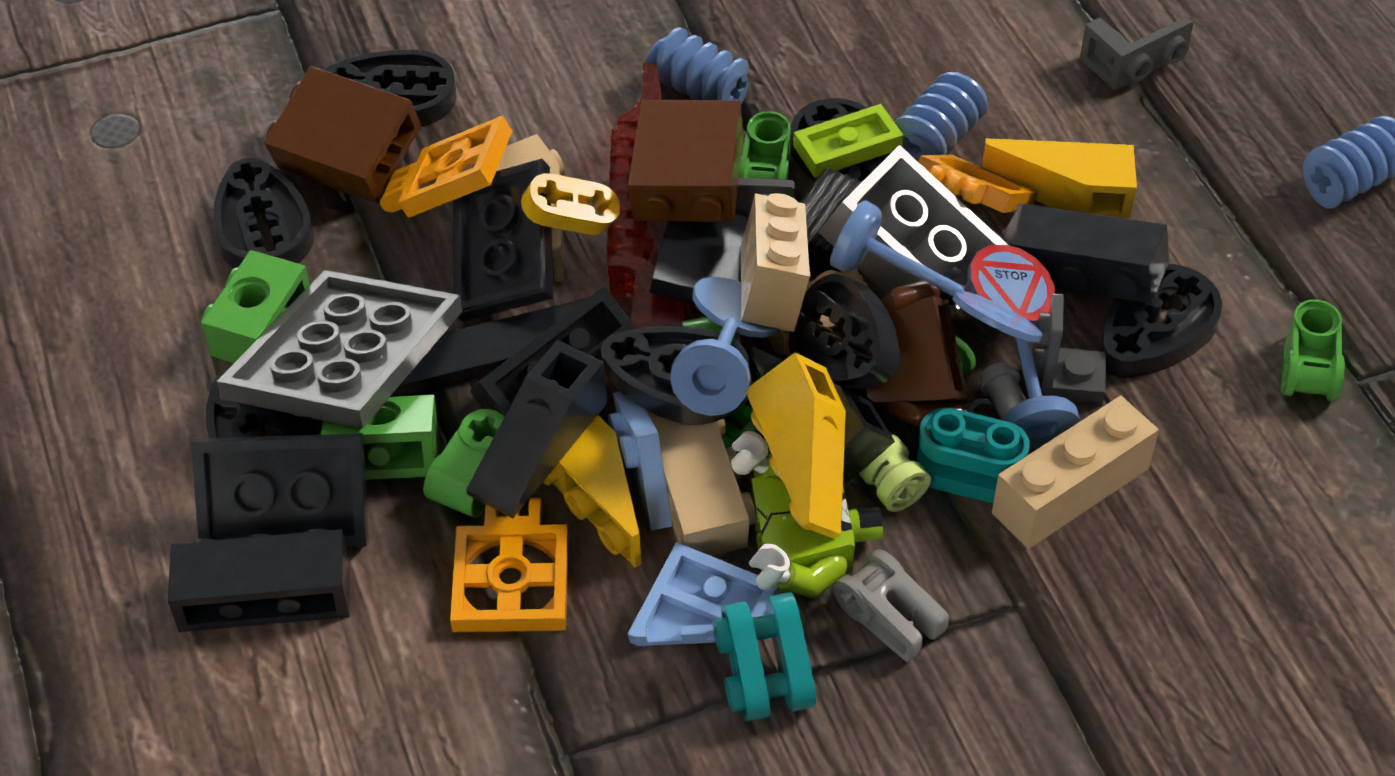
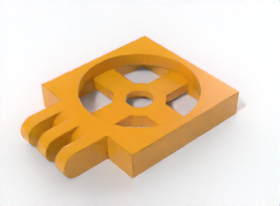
M503 115L422 148L416 162L394 171L380 200L381 208L389 213L402 209L407 217L410 218L490 186L513 131ZM475 163L473 168L461 172L467 166ZM437 179L434 184L427 186L430 181Z
M952 154L921 155L918 161L954 196H963L962 199L971 204L981 203L1002 213L1015 212L1019 203L1033 205L1038 191Z
M530 498L528 504L529 516H520V511L514 518L499 516L498 510L485 504L484 526H456L450 615L452 632L566 631L567 524L541 525V498ZM523 544L543 551L554 563H530L523 556ZM500 545V555L494 558L490 564H471L476 557L486 550ZM513 568L521 573V578L516 583L506 584L500 580V574L506 569ZM554 586L553 598L542 609H520L521 593L525 592L529 587ZM491 587L494 592L498 593L497 610L475 609L465 597V588Z

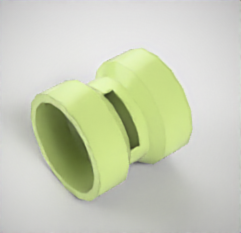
M891 435L895 442L863 469L859 475L866 484L877 487L876 495L887 510L896 512L911 506L919 500L927 491L931 477L919 462L911 461L908 458L909 450L899 437Z

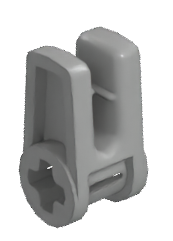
M881 549L874 550L865 558V565L852 576L843 575L833 584V593L841 608L855 621L862 623L907 663L918 655L922 646L923 637L916 628L929 639H937L948 627V613L904 571L901 564L887 551Z

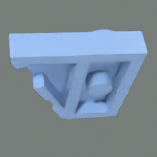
M615 392L613 395L616 413L608 414L609 426L616 432L624 464L627 469L631 470L651 531L671 527V513L658 431L644 408L636 405L621 392Z
M676 542L628 632L629 641L636 646L716 643L713 619L722 618L721 607L723 605L746 601L752 618L767 615V597L778 595L780 593L779 588L775 585L772 589L764 591L756 583L758 575Z

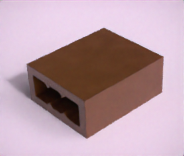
M310 66L302 80L297 82L292 88L289 102L280 117L271 123L264 144L277 168L377 204L394 171L397 170L420 130L421 123L411 100Z
M641 100L628 184L634 221L734 222L743 145L740 100Z

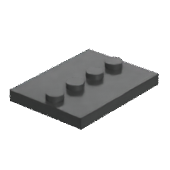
M324 270L217 380L220 399L363 429L462 313L460 295Z

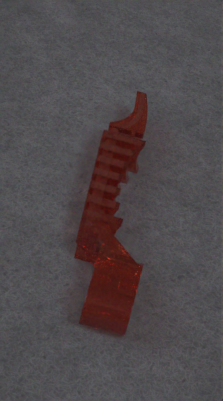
M643 63V91L641 98L631 110L617 117L616 129H611L609 188L619 199L620 213L607 229L606 250L609 289L611 296H624L633 299L631 321L636 329L658 326L683 327L682 322L686 321L687 303L649 293L655 271L650 260V254L654 248V239H645L647 221H634L628 184L641 100H661L655 64Z

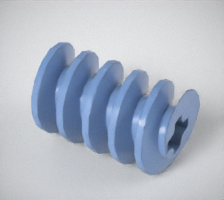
M681 27L674 29L667 37L659 39L649 51L645 61V72L649 78L658 79L664 86L673 87L676 92L689 95L691 100H740L742 104L747 93L748 61L740 57L733 61L731 52L723 50L718 53L717 45L710 42L703 45L702 37L697 35L688 37L687 30Z
M947 72L939 75L933 84L894 121L904 135L902 148L916 161H919L921 155H946L947 151H951L957 144V141L961 140L968 130L975 126L978 119L986 114L988 109L987 96L981 86L966 75L958 72Z
M1387 116L1375 117L1367 124L1359 125L1353 131L1345 132L1337 139H1332L1323 146L1312 149L1306 155L1303 163V177L1309 193L1319 205L1326 209L1336 208L1342 201L1353 199L1357 193H1365L1372 186H1378L1387 178L1395 177L1394 118Z

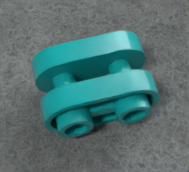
M939 408L928 413L921 422L916 462H919L931 477L930 488L993 503L998 474L1026 457L1029 453L1030 442L1025 431L1014 423L953 408Z
M792 592L768 596L766 600L767 615L752 618L747 602L743 601L723 605L721 607L722 618L713 619V631L719 654L728 653L733 675L724 679L728 704L731 712L741 711L745 722L770 717L769 699L784 696L790 712L816 707V692L799 609ZM772 638L779 673L764 675L758 640Z

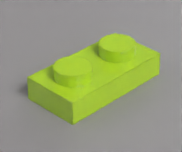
M878 104L794 132L793 147L814 178H816L827 167H830L834 172L891 153L899 145L903 146L904 135L882 104Z

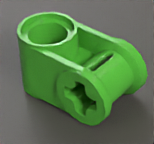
M769 111L758 113L749 120L743 155L741 156L739 178L789 180L791 128L790 122L780 113Z
M1319 299L1307 300L1300 303L1296 308L1284 342L1281 394L1292 396L1294 392L1326 395L1327 401L1337 402L1342 391L1345 369L1344 356L1342 355L1341 314L1335 306Z
M481 409L468 414L462 420L460 427L448 445L432 462L427 472L423 487L426 498L471 517L477 518L485 511V504L467 495L466 489L504 419L501 413L496 410Z

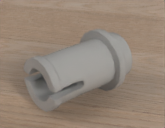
M1000 362L987 367L981 373L980 379L982 382L979 388L983 396L990 397L1000 419L1004 421L1008 411L1015 405L1025 401L1026 398L1018 384L1021 376L1017 369L1010 367L1008 363Z

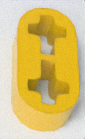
M543 173L536 176L521 198L522 210L534 223L588 235L604 233L620 213L619 199L607 186L556 174ZM541 193L547 194V200H548V202H550V203H552V204H555V205H554L553 207L547 205V200H546V198L543 197V196H540V194H541ZM588 202L593 203L594 207L587 205ZM595 211L602 213L601 216L596 215Z

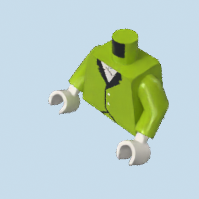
M746 431L732 443V448L739 452L731 460L733 470L737 474L746 475L754 469L755 478H751V498L756 513V524L753 526L758 551L749 561V565L752 568L761 569V573L756 578V583L760 589L766 591L776 585L779 588V594L792 592L808 598H816L833 586L840 577L853 572L855 543L883 539V524L879 507L848 510L844 488L842 495L841 535L833 539L812 530H805L795 521L789 510L790 496L784 482L775 474L770 465L769 459L772 454H768V445L761 435L753 431Z

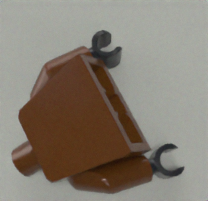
M954 267L947 269L942 275L950 280H954L962 274V271ZM924 280L895 287L881 300L888 310L896 329L900 348V361L896 372L890 380L884 384L866 388L867 398L871 403L882 404L890 417L919 428L923 418L931 411L939 408H953L973 413L977 405H993L989 399L985 398L968 401L963 407L960 402H957L968 400L949 309L950 305H956V303L952 300V295ZM868 350V354L873 357V354Z

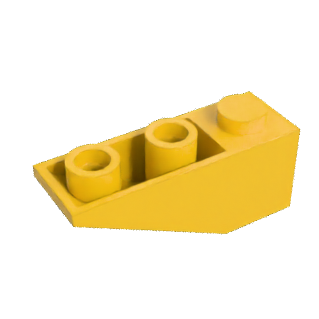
M985 138L982 168L1038 191L1035 201L1056 209L1130 219L1137 189L1134 145Z
M793 353L749 386L747 397L753 409L751 419L756 429L766 439L772 454L769 459L770 465L775 474L785 484L791 499L789 510L795 521L805 530H812L835 539L841 535L846 411L827 368L804 356Z
M597 415L543 483L547 486L553 483L563 494L570 511L578 519L583 520L587 518L593 524L604 546L614 555L621 553L636 568L642 564L640 535L616 432Z

